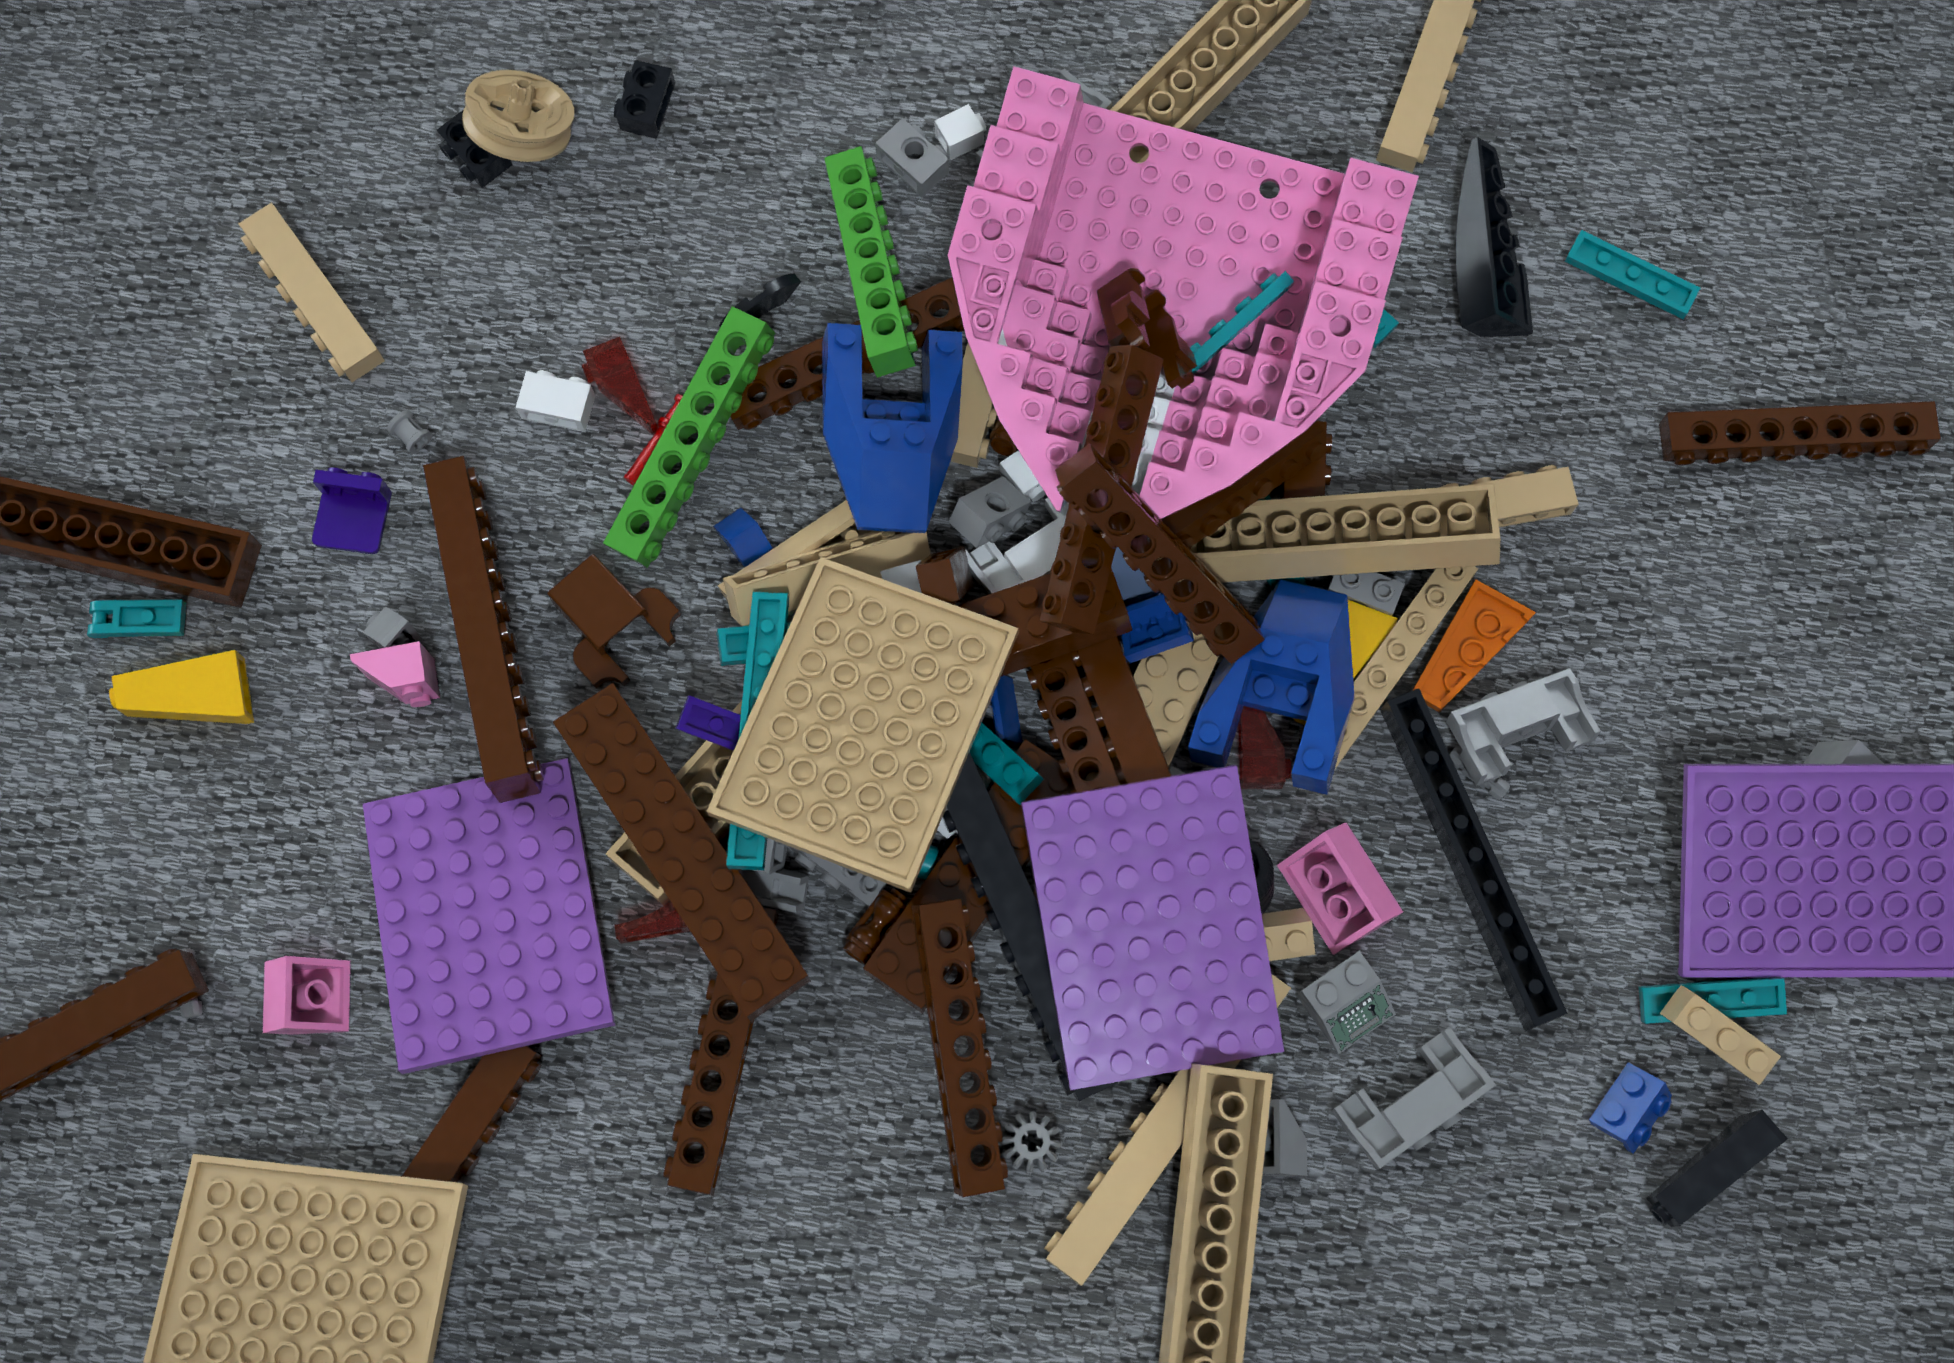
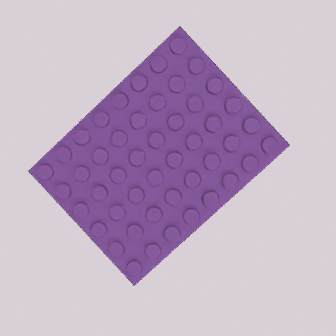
M568 758L541 764L544 780L539 781L540 794L499 803L485 784L484 777L363 804L398 1071L401 1074L615 1026L577 798Z
M1684 764L1678 975L1682 978L1954 977V764Z
M1236 765L1021 802L1070 1090L1191 1069L1192 1064L1213 1065L1284 1052Z

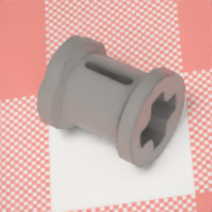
M404 410L394 416L389 422L387 431L391 435H397L406 445V449L410 454H416L431 441L432 434L428 429H423L413 419L414 416L409 410Z

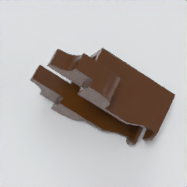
M1130 268L1097 290L1109 345H1134L1163 358V369L1167 384L1172 389L1177 385L1183 389L1195 381L1192 369L1197 367L1194 354L1187 343L1178 335L1175 320L1167 313L1164 307L1166 297L1159 290H1154L1144 297L1140 284L1145 281V276L1138 269Z
M595 554L590 555L547 593L553 605L583 636L584 639L574 649L573 660L578 670L596 689L608 681H616L623 686L631 681L626 673L606 653L604 648L611 639L637 617L640 616L669 647L676 642L672 636V626L675 620L681 616V613L675 605L656 588L642 589L633 596Z

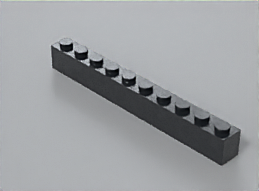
M1418 688L1387 700L1381 709L1382 716L1524 1031L1526 1032L1568 1014L1420 689Z
M969 753L942 820L948 832L955 831L960 841V844L956 845L955 848L964 866L970 864L975 877L970 879L972 887L978 898L985 897L990 908L985 911L986 918L993 931L999 929L1004 939V943L999 944L1003 956L1008 964L1014 962L1019 973L1018 976L1014 977L1016 985L1022 997L1029 995L1034 1008L1029 1010L1030 1016L1037 1030L1043 1028L1049 1041L1043 1044L1052 1063L1058 1061L1063 1074L1058 1076L1067 1096L1073 1093L1074 1097L1081 1101L1118 1082L1075 1090L1069 1089L1039 906L974 760Z

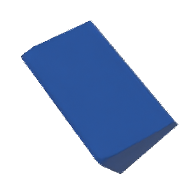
M1004 675L1000 677L990 703L995 735L1009 746L1021 744L1023 741L1013 679Z

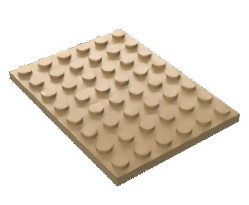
M820 557L706 811L707 814L911 892L1019 634V629Z
M193 1154L143 1363H433L468 1185L456 1182Z

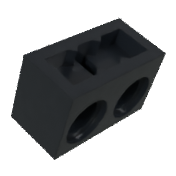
M639 60L634 61L632 70L627 71L624 77L622 99L618 98L614 106V118H617L621 131L657 139L676 84L672 68ZM647 83L653 84L652 86L647 88L642 87ZM637 111H644V113L639 116L633 115Z
M462 110L436 130L442 141L438 146L450 161L455 158L461 164L458 169L469 183L475 180L483 188L510 168L512 163L509 159L501 158L485 151L470 139L463 127L462 116L464 110ZM462 137H468L462 142H457ZM481 159H488L483 164H476Z

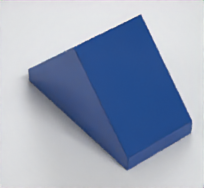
M739 508L713 526L744 568L773 549L758 523L742 508Z

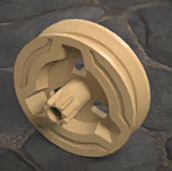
M498 70L480 75L469 84L465 94L466 106L462 116L463 127L470 139L485 151L509 160L535 162L555 157L568 146L571 137V125L574 119V106L569 96L553 82L524 71ZM502 107V108H504V109H503V111H500V110H498V109H496V108Z

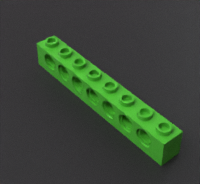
M862 146L825 157L868 359L877 378L914 367L916 364L913 352L918 351V346L913 331L908 332L907 326L912 325V320L907 305L902 306L901 300L906 299L901 280L896 281L895 275L900 274V269L895 254L890 255L889 250L895 248L889 229L884 230V225H888L889 222L884 206H879L878 201L883 200L878 181L873 182V177L878 176L873 158L866 159Z
M733 306L731 307L603 544L646 568L657 559L661 552V543L665 535L674 528L678 519L677 513L683 502L688 501L693 493V484L696 478L709 464V454L715 443L720 442L723 438L727 421L731 414L735 413L740 407L742 394L746 386L755 379L759 362L763 355L767 354L773 346L775 332L766 322ZM746 345L744 353L735 356L736 350L740 346ZM730 374L729 381L724 385H719L720 379L724 375ZM714 403L712 412L703 415L705 407ZM698 433L697 440L687 445L688 438L692 434ZM682 462L680 471L676 474H671L673 466L676 463ZM661 492H666L665 499L661 503L655 504L657 495ZM649 521L648 530L643 534H639L640 526L644 522Z

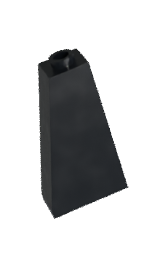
M1763 1110L1740 1115L1646 1198L1652 1205L1649 1208L1651 1214L1662 1225L1668 1223L1670 1227L1681 1226L1788 1138Z

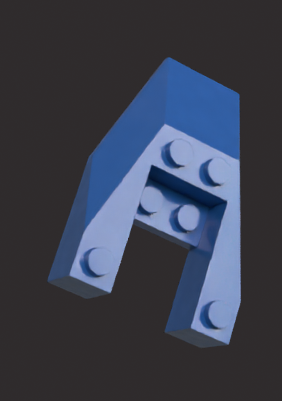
M827 324L822 341L823 436L857 530L926 533L958 440L963 366L962 332L928 330L922 346L923 403L862 399L861 325Z
M1280 580L1254 615L1265 640L1232 664L1225 657L1220 662L1197 715L1188 750L1193 762L1217 768L1226 767L1244 706L1304 720L1306 724L1291 772L1293 787L1328 795L1355 699L1348 599L1346 594Z

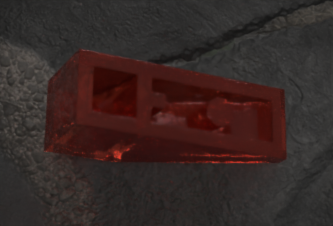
M617 337L584 350L583 353L587 363L581 366L588 383L595 381L603 395L654 436L658 426L621 338Z
M1243 706L1238 724L1241 789H1282L1286 779H1291V760L1285 759L1284 747L1265 712Z

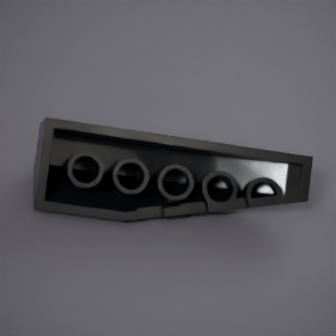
M1475 137L1471 140L1458 206L1456 290L1460 303L1459 320L1462 328L1480 337L1528 336L1533 334L1527 273L1524 264L1517 265L1515 249L1519 248L1520 245L1518 236L1511 234L1507 219L1513 216L1510 204L1507 203L1500 190L1505 188L1497 151L1492 145Z

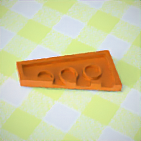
M1475 579L1413 690L1419 688L1427 706L1440 713L1536 612Z

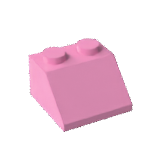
M420 641L350 654L351 662L369 680L403 703L410 704L411 707H424L430 705L432 699L440 698L435 659Z
M284 956L265 962L263 1033L292 1035L349 1031L350 961Z

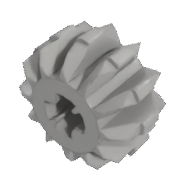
M1035 1111L1029 1113L1028 1123L1025 1122L1024 1117L1020 1113L1017 1114L1015 1121L1019 1129L1013 1124L1007 1123L1004 1129L1014 1137H1002V1142H1000L1002 1145H1012V1148L1006 1150L1002 1155L1005 1159L1013 1155L1018 1157L1012 1165L1014 1170L1020 1167L1022 1161L1026 1162V1174H1032L1034 1169L1033 1162H1036L1041 1172L1046 1171L1047 1165L1043 1156L1050 1162L1055 1163L1058 1157L1049 1148L1059 1149L1062 1147L1061 1141L1050 1140V1137L1059 1133V1128L1056 1126L1047 1131L1044 1127L1049 1123L1050 1117L1044 1116L1040 1124L1036 1123L1037 1114ZM1029 1133L1034 1134V1140L1040 1141L1041 1144L1040 1147H1035V1152H1029L1028 1146L1022 1144L1021 1141L1022 1138L1026 1139Z

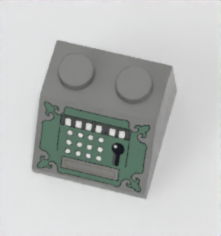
M1360 950L1296 995L1337 1054H1340L1396 1015L1380 978Z

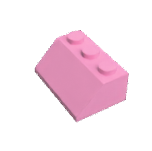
M1347 822L1323 832L1277 865L1333 955L1403 913V910Z

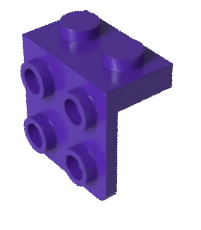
M333 467L328 468V471L315 470L313 483L322 495L312 535L314 545L322 548L376 554L380 549L392 491L381 476L370 472H362L360 476L348 474L343 469Z

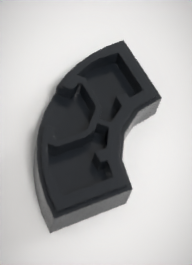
M795 273L778 277L764 284L763 288L765 290L750 301L745 297L735 308L759 319L768 311L787 302L801 281ZM725 316V317L723 318V320L720 322V325H719L720 327H721L722 323L724 322L726 316Z

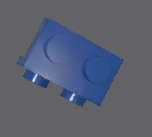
M1163 593L1142 602L1125 606L1133 631L1122 634L1125 658L1130 663L1194 641L1193 632L1185 621L1186 617L1181 612L1176 615L1169 608L1164 599L1166 596Z
M1628 1062L1589 1121L1597 1129L1622 1142L1626 1150L1634 1153L1639 1146L1645 1145L1652 1133L1651 1127L1657 1118L1663 1117L1669 1110L1672 1095L1664 1081Z

